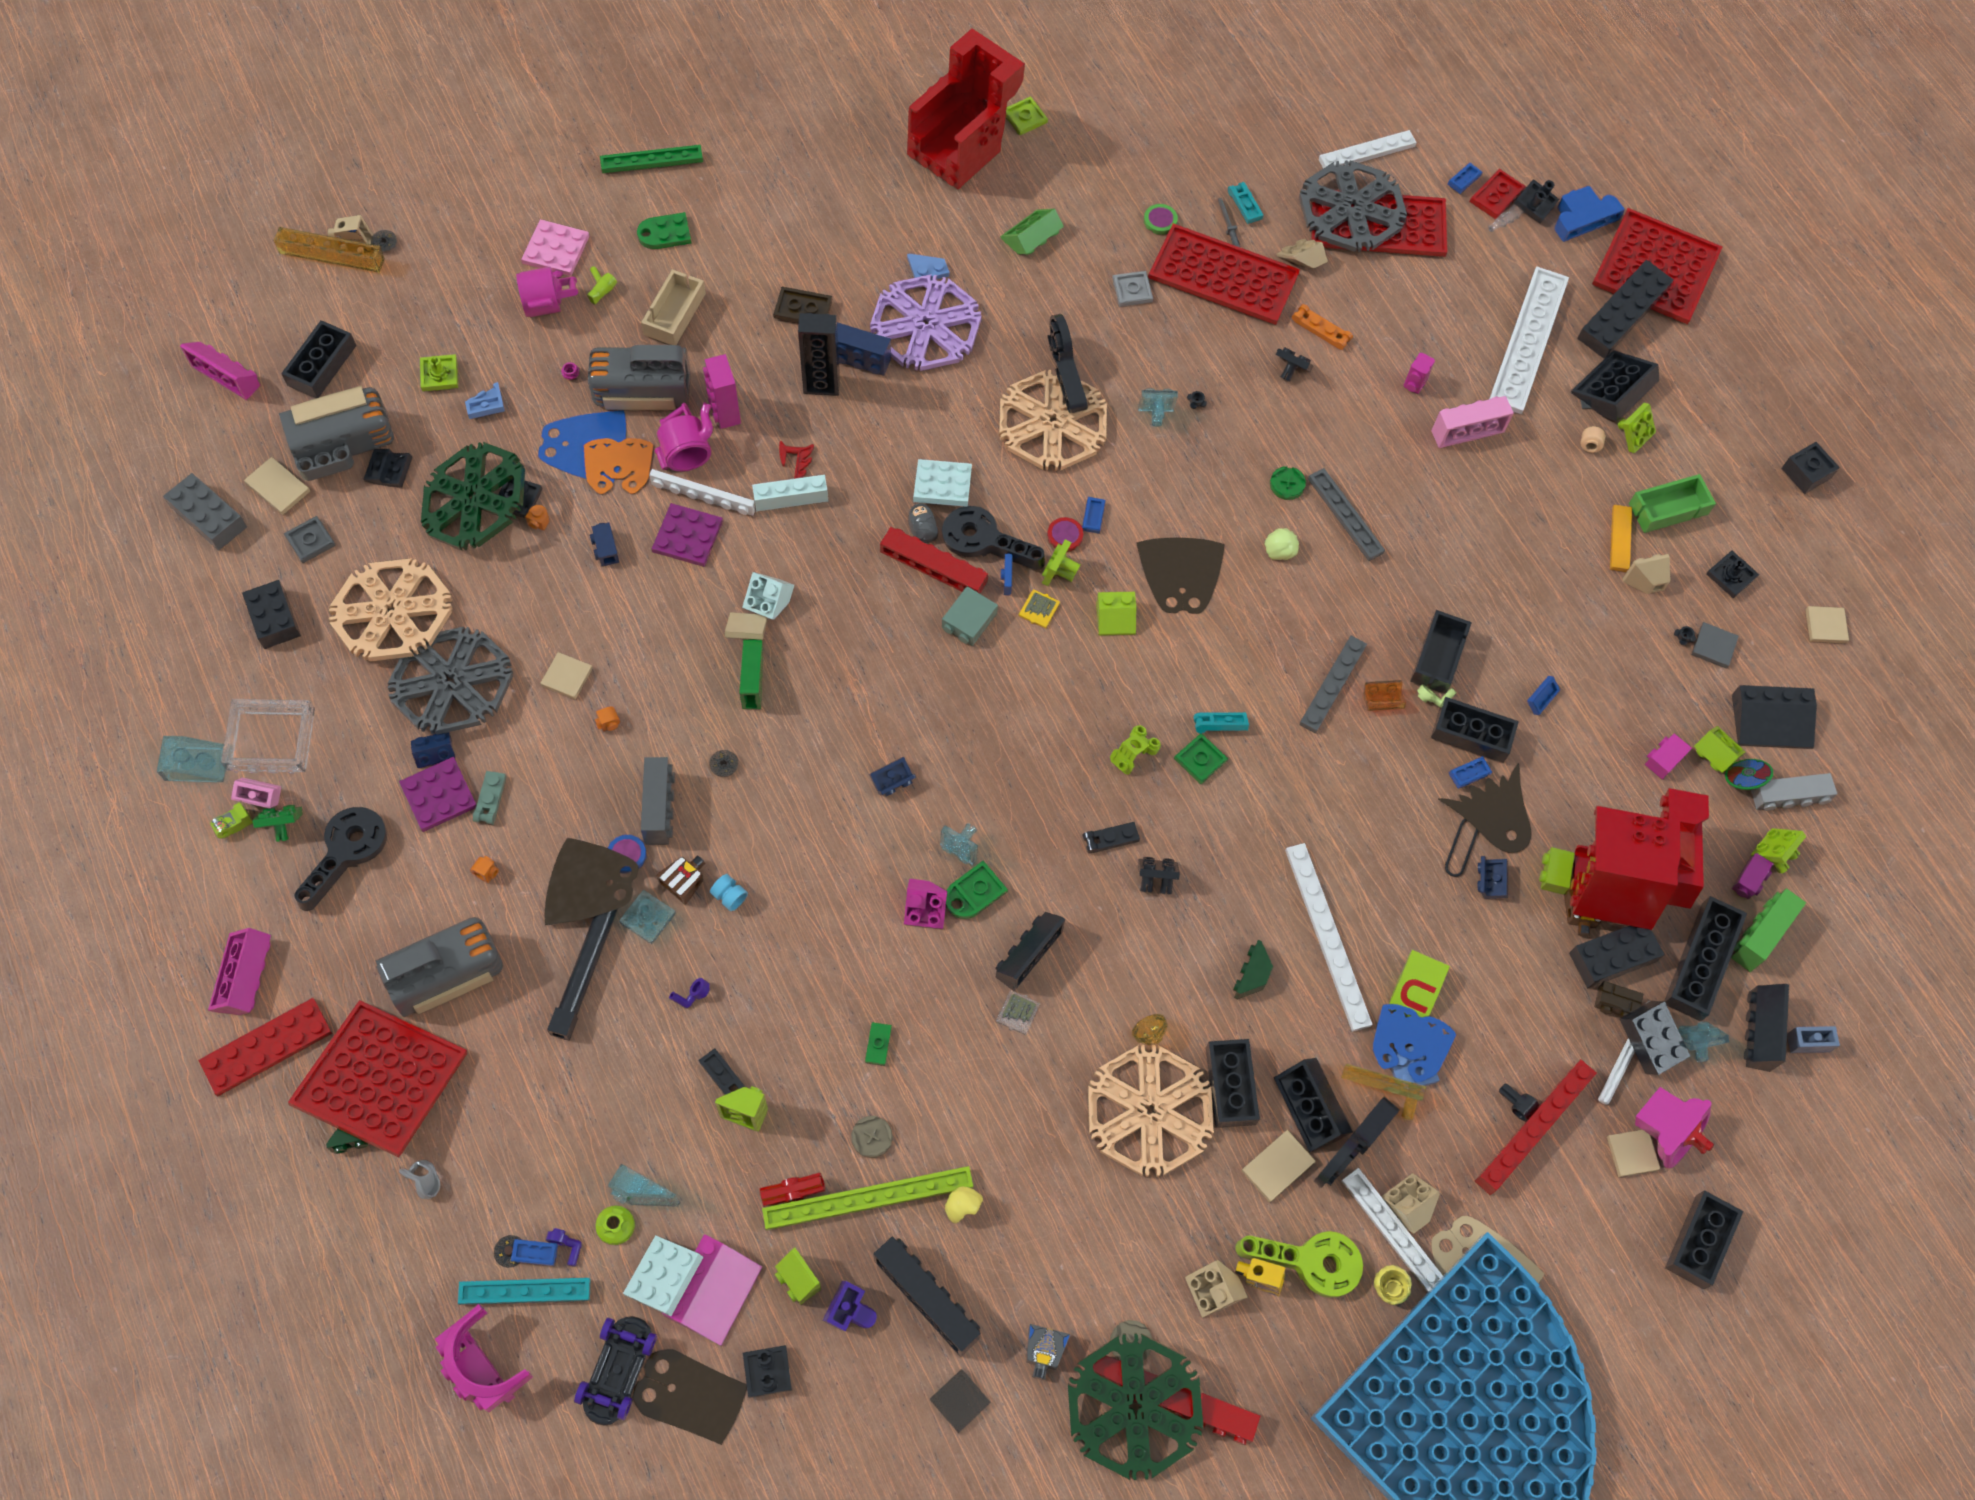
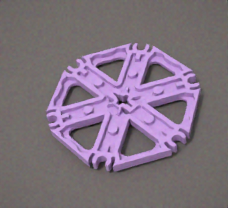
M931 274L893 282V285H889L891 292L883 290V295L880 293L870 323L871 333L876 332L877 335L890 339L912 335L905 355H900L891 347V357L902 367L906 361V368H909L910 364H915L916 371L919 369V365H921L920 371L959 363L960 360H963L961 353L969 355L970 351L972 352L981 322V311L974 312L979 308L977 301L949 278L947 283L945 277H943L942 281H937V275H934L933 280H931ZM925 287L927 290L922 306L904 291ZM946 293H952L964 303V305L940 309ZM886 306L894 307L904 316L903 318L885 322L880 321ZM964 323L970 324L971 330L967 341L961 340L947 327ZM930 338L948 353L946 358L927 361L924 358Z

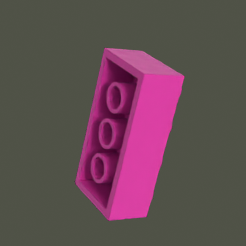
M726 354L704 359V380L707 387L708 403L711 404L715 423H719L720 429L741 424L736 383Z

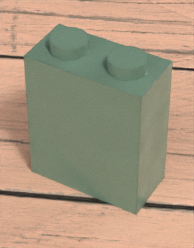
M967 586L942 618V628L946 633L957 636L961 642L973 646L997 615L998 605Z

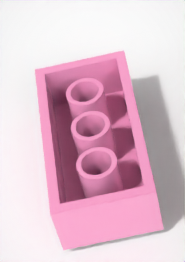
M1496 396L1490 400H1479L1473 404H1463L1456 408L1441 410L1431 431L1438 447L1443 448L1504 433L1514 413L1506 396Z

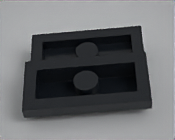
M374 449L364 481L382 486L402 488L412 456L410 453H393L390 449Z

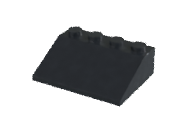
M1613 350L1571 392L1602 417L1618 422L1660 381L1659 367L1657 363Z
M1739 685L1733 692L1732 702L1739 746L1814 748L1817 711L1814 688Z

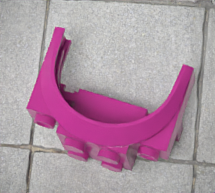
M478 1304L435 1338L438 1343L436 1349L444 1357L440 1362L443 1367L440 1371L448 1381L450 1380L456 1385L453 1389L459 1398L475 1403L480 1410L485 1409L487 1412H491L503 1401L509 1403L515 1398L513 1393L531 1380L533 1376L524 1369L504 1382L468 1331L477 1321L488 1314ZM466 1346V1349L460 1352V1348L463 1349Z

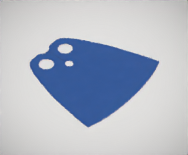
M624 410L584 414L547 424L542 430L541 436L544 442L539 447V458L550 466L587 479L584 445L596 439L609 438L616 442L626 439ZM556 428L560 431V434L556 438H551L548 435L549 430ZM564 441L569 442L567 446L562 445ZM547 448H555L556 455L547 457L545 455ZM620 466L614 468L616 473H618ZM604 471L600 473L612 481V483L615 479L610 478Z

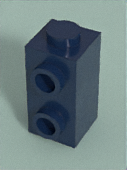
M610 522L591 526L593 534H590L592 545L596 544L597 549L593 550L596 561L600 560L601 567L620 563Z

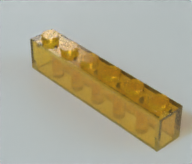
M284 227L278 228L273 240L279 254L380 273L385 260L381 247L378 245Z

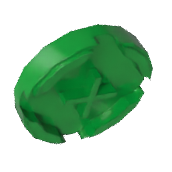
M1280 467L1273 472L1270 479L1272 492L1284 500H1293L1300 497L1306 486L1305 476L1297 468Z

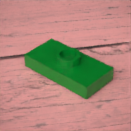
M872 1022L865 1063L885 1066L892 1025Z

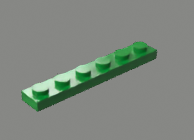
M701 145L600 156L602 174L703 162Z

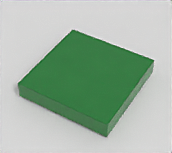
M1202 733L1174 756V760L1199 784L1205 782L1228 761V758Z

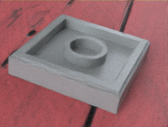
M1146 271L1112 276L1119 307L1153 302V295Z

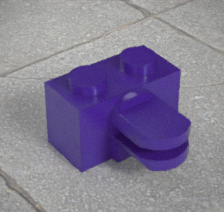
M841 1281L822 1321L839 1330L846 1331L850 1322L862 1328H870L875 1324L877 1316L872 1308L860 1302L865 1293L863 1289L847 1281Z

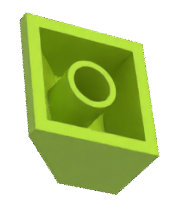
M1135 591L1098 592L1096 601L1098 635H1136Z
M1719 726L1711 729L1694 745L1697 749L1696 753L1702 758L1706 757L1711 762V767L1717 772L1721 771L1722 773L1746 753Z
M793 1248L775 1266L777 1273L774 1275L781 1285L785 1283L790 1289L787 1291V1294L793 1303L798 1301L801 1305L821 1290L819 1281L796 1248Z

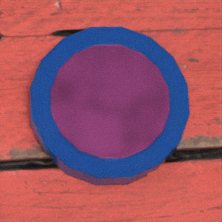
M622 835L616 837L608 846L609 849L634 860L638 864L639 869L646 860L647 854L644 843L636 836ZM624 866L620 870V873L631 872L629 866Z

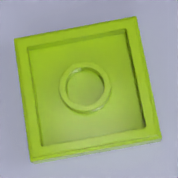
M1031 96L1008 106L1006 109V118L1019 135L1048 123V118Z

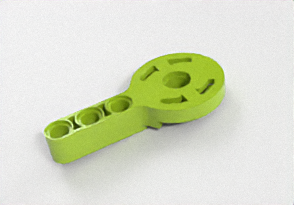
M1321 1232L1311 1237L1302 1246L1290 1245L1255 1236H1245L1236 1243L1235 1247L1237 1254L1242 1258L1250 1260L1256 1258L1295 1269L1300 1280L1303 1279L1310 1290L1328 1298L1340 1297L1351 1292L1358 1285L1363 1272V1261L1359 1249L1351 1239L1338 1232ZM1244 1242H1248L1251 1245V1252H1247L1244 1249ZM1265 1246L1271 1249V1257L1264 1253ZM1285 1251L1291 1253L1292 1261H1288L1285 1258ZM1325 1257H1330L1335 1261L1336 1270L1334 1273H1329L1325 1270L1323 1266Z

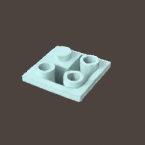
M753 572L742 608L767 618L775 619L790 602L794 584Z

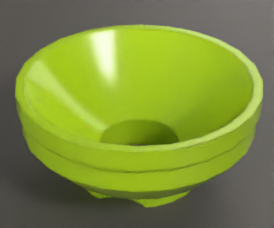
M622 1206L607 1207L597 1217L596 1232L604 1243L609 1245L622 1244L634 1232L635 1221L633 1215ZM611 1217H617L620 1220L619 1226L615 1229H610L607 1226V1222Z

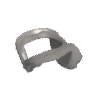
M420 1160L415 1162L409 1171L406 1168L399 1169V1173L405 1176V1178L415 1181L416 1191L420 1198L431 1199L439 1192L440 1180L431 1162ZM419 1166L428 1170V1174L424 1176H417L413 1173Z

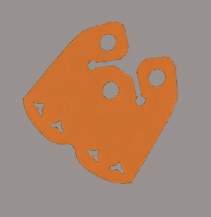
M604 438L586 443L584 445V458L588 484L597 493L604 494L613 487V483L607 477L600 474L602 471L612 479L624 478L631 471H634V475L629 476L622 482V488L630 494L638 492L647 483L649 477L653 444L637 438H627L621 442ZM616 466H620L622 468V471L616 473L614 471V468ZM600 481L606 483L604 488L598 487ZM635 481L637 483L636 487H629V482Z

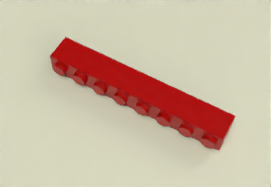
M1581 1059L1573 1065L1474 1182L1489 1195L1496 1192L1597 1072Z
M1106 1355L1094 1363L1093 1370L1123 1386L1120 1360ZM1144 1370L1145 1384L1158 1375ZM1182 1388L1159 1404L1186 1419H1190L1193 1416L1192 1392L1188 1388ZM1201 1393L1203 1428L1205 1426L1213 1429L1212 1433L1221 1437H1225V1435L1234 1437L1233 1441L1241 1445L1253 1442L1260 1415ZM1133 1394V1395H1134V1400H1133V1402H1134V1403H1137L1136 1394Z

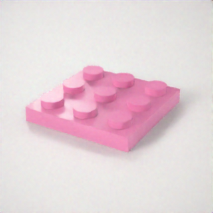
M540 219L521 259L522 264L537 268L551 267L552 272L557 270L561 271L563 275L572 276L590 237L589 232Z

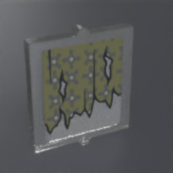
M1010 990L996 1022L1008 1027L1010 1031L1015 1030L1027 1035L1041 1003L1028 998L1027 995L1023 996Z

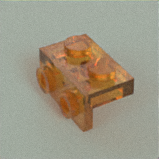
M1402 680L1365 682L1363 699L1367 710L1405 709L1406 701L1402 694Z

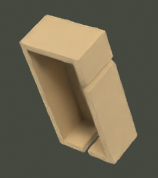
M672 269L650 306V311L648 310L641 322L643 334L670 345H677L706 294L704 281L689 276L687 281L686 274Z

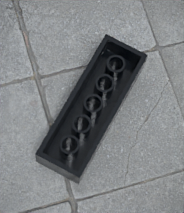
M1645 260L1582 328L1577 339L1605 359L1668 291L1674 279L1648 260Z
M799 313L798 339L803 394L839 396L840 367L837 315Z
M1709 896L1701 904L1664 1000L1667 1006L1700 1022L1710 1015L1746 919V912L1712 896Z
M892 1236L873 1253L874 1262L952 1349L962 1357L980 1339V1326L973 1319L969 1321L964 1314L966 1311L958 1302L954 1304L950 1300V1293L943 1286L939 1288L936 1285V1278L929 1270L925 1272L921 1268L922 1263L914 1254L910 1256L907 1253V1246L900 1238L896 1240Z

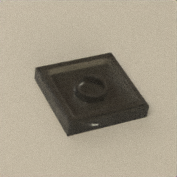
M963 1369L929 1399L958 1434L991 1403Z

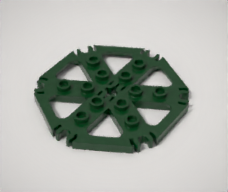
M478 442L477 448L473 444L467 445L435 468L434 471L436 473L432 472L430 474L434 477V480L431 482L426 480V484L430 487L424 485L421 523L427 529L425 531L427 535L460 550L462 548L467 550L469 544L475 549L513 523L511 519H516L517 517L512 513L515 510L521 511L518 505L523 506L525 468L519 462L521 460L515 453L491 444ZM492 453L502 457L501 464L485 475L487 454ZM462 458L466 459L464 481L446 475V470ZM514 478V489L511 497L505 498L493 493ZM438 492L453 498L435 512L430 513V501L433 493ZM482 510L498 516V520L480 532ZM461 517L460 532L456 537L441 532Z
M1123 1333L1122 1344L1120 1343L1119 1335L1102 1345L1077 1363L1084 1367V1370L1079 1366H1075L1074 1370L1079 1372L1080 1377L1074 1379L1070 1376L1069 1381L1072 1384H1077V1386L1068 1383L1071 1437L1075 1433L1080 1432V1434L1074 1437V1443L1078 1440H1083L1085 1445L1080 1448V1452H1085L1090 1448L1083 1456L1129 1480L1130 1470H1132L1133 1480H1136V1473L1138 1471H1143L1145 1480H1148V1469L1151 1470L1152 1478H1154L1194 1450L1193 1447L1187 1445L1189 1443L1192 1446H1197V1442L1192 1440L1191 1435L1194 1433L1202 1435V1431L1194 1426L1201 1427L1204 1430L1200 1378L1198 1376L1195 1379H1190L1197 1375V1370L1187 1372L1186 1367L1191 1364V1361L1186 1360L1183 1364L1180 1363L1187 1356L1142 1333L1141 1343L1138 1342L1137 1333H1134L1135 1339L1132 1342L1127 1341L1126 1333ZM1151 1349L1169 1358L1172 1366L1145 1384L1143 1352ZM1112 1351L1118 1352L1121 1357L1123 1386L1093 1370L1094 1363ZM1182 1388H1188L1192 1392L1193 1416L1190 1419H1186L1159 1404ZM1081 1394H1087L1112 1408L1087 1425H1083L1079 1421L1078 1397ZM1133 1394H1136L1137 1403L1142 1405V1407L1138 1408L1137 1418H1135L1133 1408H1129V1405L1134 1400ZM1148 1426L1176 1440L1178 1443L1177 1450L1163 1460L1154 1462L1150 1457ZM1126 1427L1128 1460L1124 1464H1119L1099 1452V1446Z

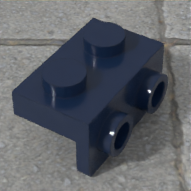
M450 732L438 735L435 733L434 735L411 740L412 755L417 768L434 765L451 757L455 758Z
M904 757L869 774L878 794H885V796L895 793V788L899 786L904 788L912 784V780L916 778Z
M1481 856V862L1478 863V873L1481 874V881L1477 883L1478 892H1481L1484 899L1508 898V860H1487L1485 856Z

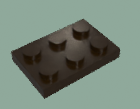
M782 286L773 317L774 319L799 323V313L829 314L833 298L830 295Z

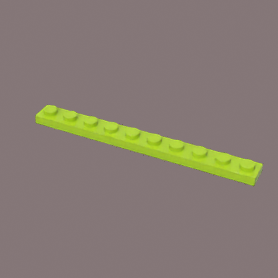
M967 1166L762 1208L765 1229L767 1231L948 1194L963 1186L973 1188L970 1167Z

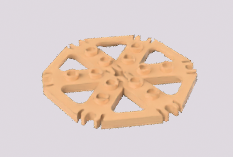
M1046 370L1010 385V388H1007V394L1010 396L1002 395L1000 400V440H1009L1005 442V448L1040 469L1043 470V463H1045L1046 470L1052 464L1055 466V471H1057L1060 464L1061 471L1097 455V452L1100 451V446L1096 444L1104 446L1107 426L1106 400H1097L1101 397V392L1081 381L1088 409L1069 413L1066 404L1063 405V394L1057 375L1053 376L1051 370H1049L1048 376H1046ZM1036 384L1044 385L1045 403H1041L1022 391ZM1010 409H1014L1031 418L1014 427H1007V412ZM1091 413H1096L1099 416V430L1095 432L1075 420ZM1056 418V421L1050 422V419ZM1044 434L1043 455L1037 458L1020 448L1021 444ZM1062 436L1082 446L1084 451L1069 459H1064L1061 456Z
M412 558L368 563L371 568L370 570L367 565H364V573H359L358 570H355L357 577L351 573L329 606L330 614L335 615L334 617H329V623L351 654H354L357 658L361 653H364L362 657L365 661L413 657L414 655L410 650H413L418 655L417 647L423 646L425 650L428 649L425 642L430 646L432 645L452 613V605L446 604L447 602H452L450 592L429 565L426 566L424 562L420 567H417L418 561L416 559L412 560ZM402 568L401 576L391 591H389L378 577V572L382 569ZM425 577H428L437 588V592L433 595L412 597ZM354 585H360L372 602L345 604L343 600ZM437 614L431 627L425 632H421L410 619V617ZM370 622L360 638L356 640L351 639L343 628L345 624ZM391 627L403 641V645L398 648L378 649Z
M1142 1045L1140 1049L1141 1054H1139L1138 1046L1099 1067L1098 1071L1095 1072L1094 1075L1100 1081L1094 1082L1091 1080L1090 1086L1088 1085L1089 1134L1097 1131L1091 1136L1092 1140L1098 1137L1102 1141L1096 1146L1097 1149L1103 1148L1104 1145L1106 1146V1148L1100 1150V1153L1143 1176V1168H1145L1144 1173L1146 1177L1149 1176L1150 1169H1155L1156 1177H1159L1161 1173L1160 1168H1162L1164 1176L1203 1153L1204 1150L1201 1149H1206L1207 1145L1202 1142V1138L1211 1140L1214 1133L1211 1086L1208 1089H1203L1210 1083L1209 1081L1205 1083L1199 1081V1078L1204 1075L1203 1072L1194 1075L1195 1072L1200 1071V1068L1159 1045L1158 1054L1155 1053V1045H1152V1052L1147 1053L1145 1045ZM1129 1061H1135L1138 1064L1139 1091L1113 1077L1112 1072ZM1167 1061L1184 1071L1185 1078L1160 1092V1062ZM1099 1097H1106L1128 1111L1104 1125L1100 1124L1097 1120V1099ZM1194 1097H1199L1203 1102L1204 1121L1199 1125L1173 1109ZM1154 1106L1156 1113L1148 1115L1145 1107ZM1140 1129L1141 1159L1139 1161H1132L1118 1153L1114 1146L1118 1141ZM1162 1130L1187 1143L1188 1151L1170 1162L1163 1159Z

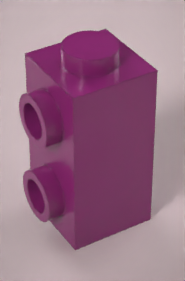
M1755 853L1748 860L1731 889L1736 891L1739 896L1748 900L1753 895L1757 896L1763 889L1761 885L1763 880L1767 881L1772 874L1770 869L1774 863Z

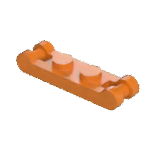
M1302 304L1298 308V312L1292 315V320L1340 350H1343L1347 345L1346 343L1350 342L1353 338V334L1350 331L1342 330L1311 311L1305 304Z

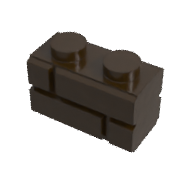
M1603 981L1598 987L1594 1007L1600 1009V1012L1604 1014L1614 1013L1622 1018L1641 1007L1644 994Z

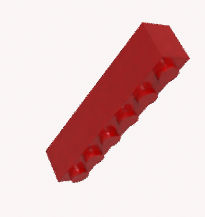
M890 527L880 542L881 553L961 592L968 586L981 594L988 582V573L982 568H976L965 560H959L949 552H943L932 544H926L915 536L905 534L901 529Z

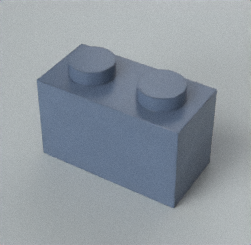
M1836 1026L1796 1027L1787 1033L1790 1053H1827L1840 1046Z

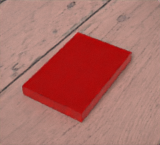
M1498 169L1470 198L1469 202L1497 220L1521 195L1526 186L1501 169Z

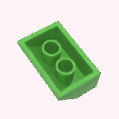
M1055 208L1037 209L1000 237L1017 254L1029 255L1035 251L1034 248L1045 244L1049 237L1057 235L1064 226Z

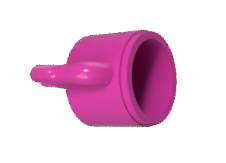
M551 267L517 273V284L525 316L536 317L561 312L560 304L562 298L578 294L576 277L560 278L563 273L557 270L552 272ZM569 285V289L562 290V286Z
M683 403L682 406L664 419H660L661 426L657 431L660 446L655 449V453L657 454L661 469L667 470L670 468L679 472L690 471L702 466L709 460L711 448L708 439L713 432L712 422L709 418L711 404L703 403L700 413L701 420L691 415L686 403Z

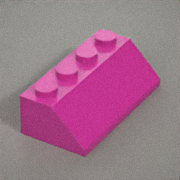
M202 342L182 343L180 345L191 367L243 399L247 400L261 386L255 372L244 369L239 362L231 361L227 355L218 353L211 345H205Z
M252 928L229 933L208 1011L235 1015L250 1013L255 1005L254 997L260 986L259 978L265 967L264 960L271 945L269 942L271 935Z

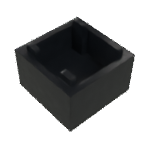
M1814 442L1790 456L1781 469L1805 495L1830 480L1840 467L1817 442Z

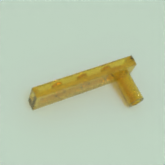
M1345 1064L1341 1077L1406 1096L1401 1116L1408 1120L1414 1119L1418 1100L1423 1101L1426 1086Z

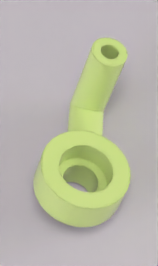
M1423 684L1417 690L1419 693L1418 697L1426 703L1427 701L1433 702L1438 707L1441 706L1445 697L1452 699L1457 693L1453 688H1450L1440 699L1431 689Z

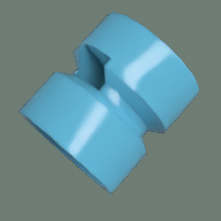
M728 874L721 876L710 890V893L717 900L722 899V904L729 911L737 909L748 895V892L742 886L736 885V881Z

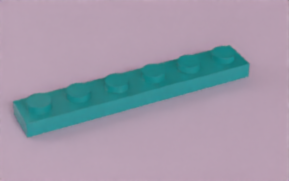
M591 1279L459 1282L458 1304L590 1301Z

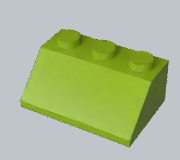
M753 1086L750 1089L743 1087L717 1098L715 1104L720 1118L759 1132L768 1111L763 1091Z

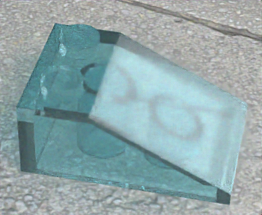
M163 736L157 773L164 781L224 782L230 746L185 736Z
M623 1164L620 1165L608 1184L613 1199L623 1205L625 1202L630 1205L678 1207L680 1205L676 1194Z

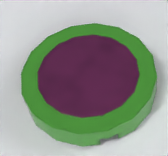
M1165 204L1152 205L1144 214L1146 228L1159 235L1168 234L1172 224H1177L1178 221L1176 211Z

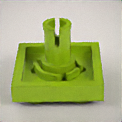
M456 354L420 358L422 391L458 388Z
M1643 403L1628 419L1622 418L1618 423V428L1624 430L1629 452L1636 453L1656 433L1651 407L1648 403Z

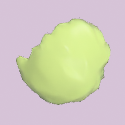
M1287 528L1276 529L1268 535L1264 543L1266 553L1272 560L1291 559L1297 555L1299 550L1297 536Z

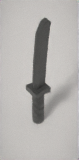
M1218 198L1227 224L1226 234L1230 235L1233 245L1241 248L1236 236L1237 226L1231 225L1223 200Z

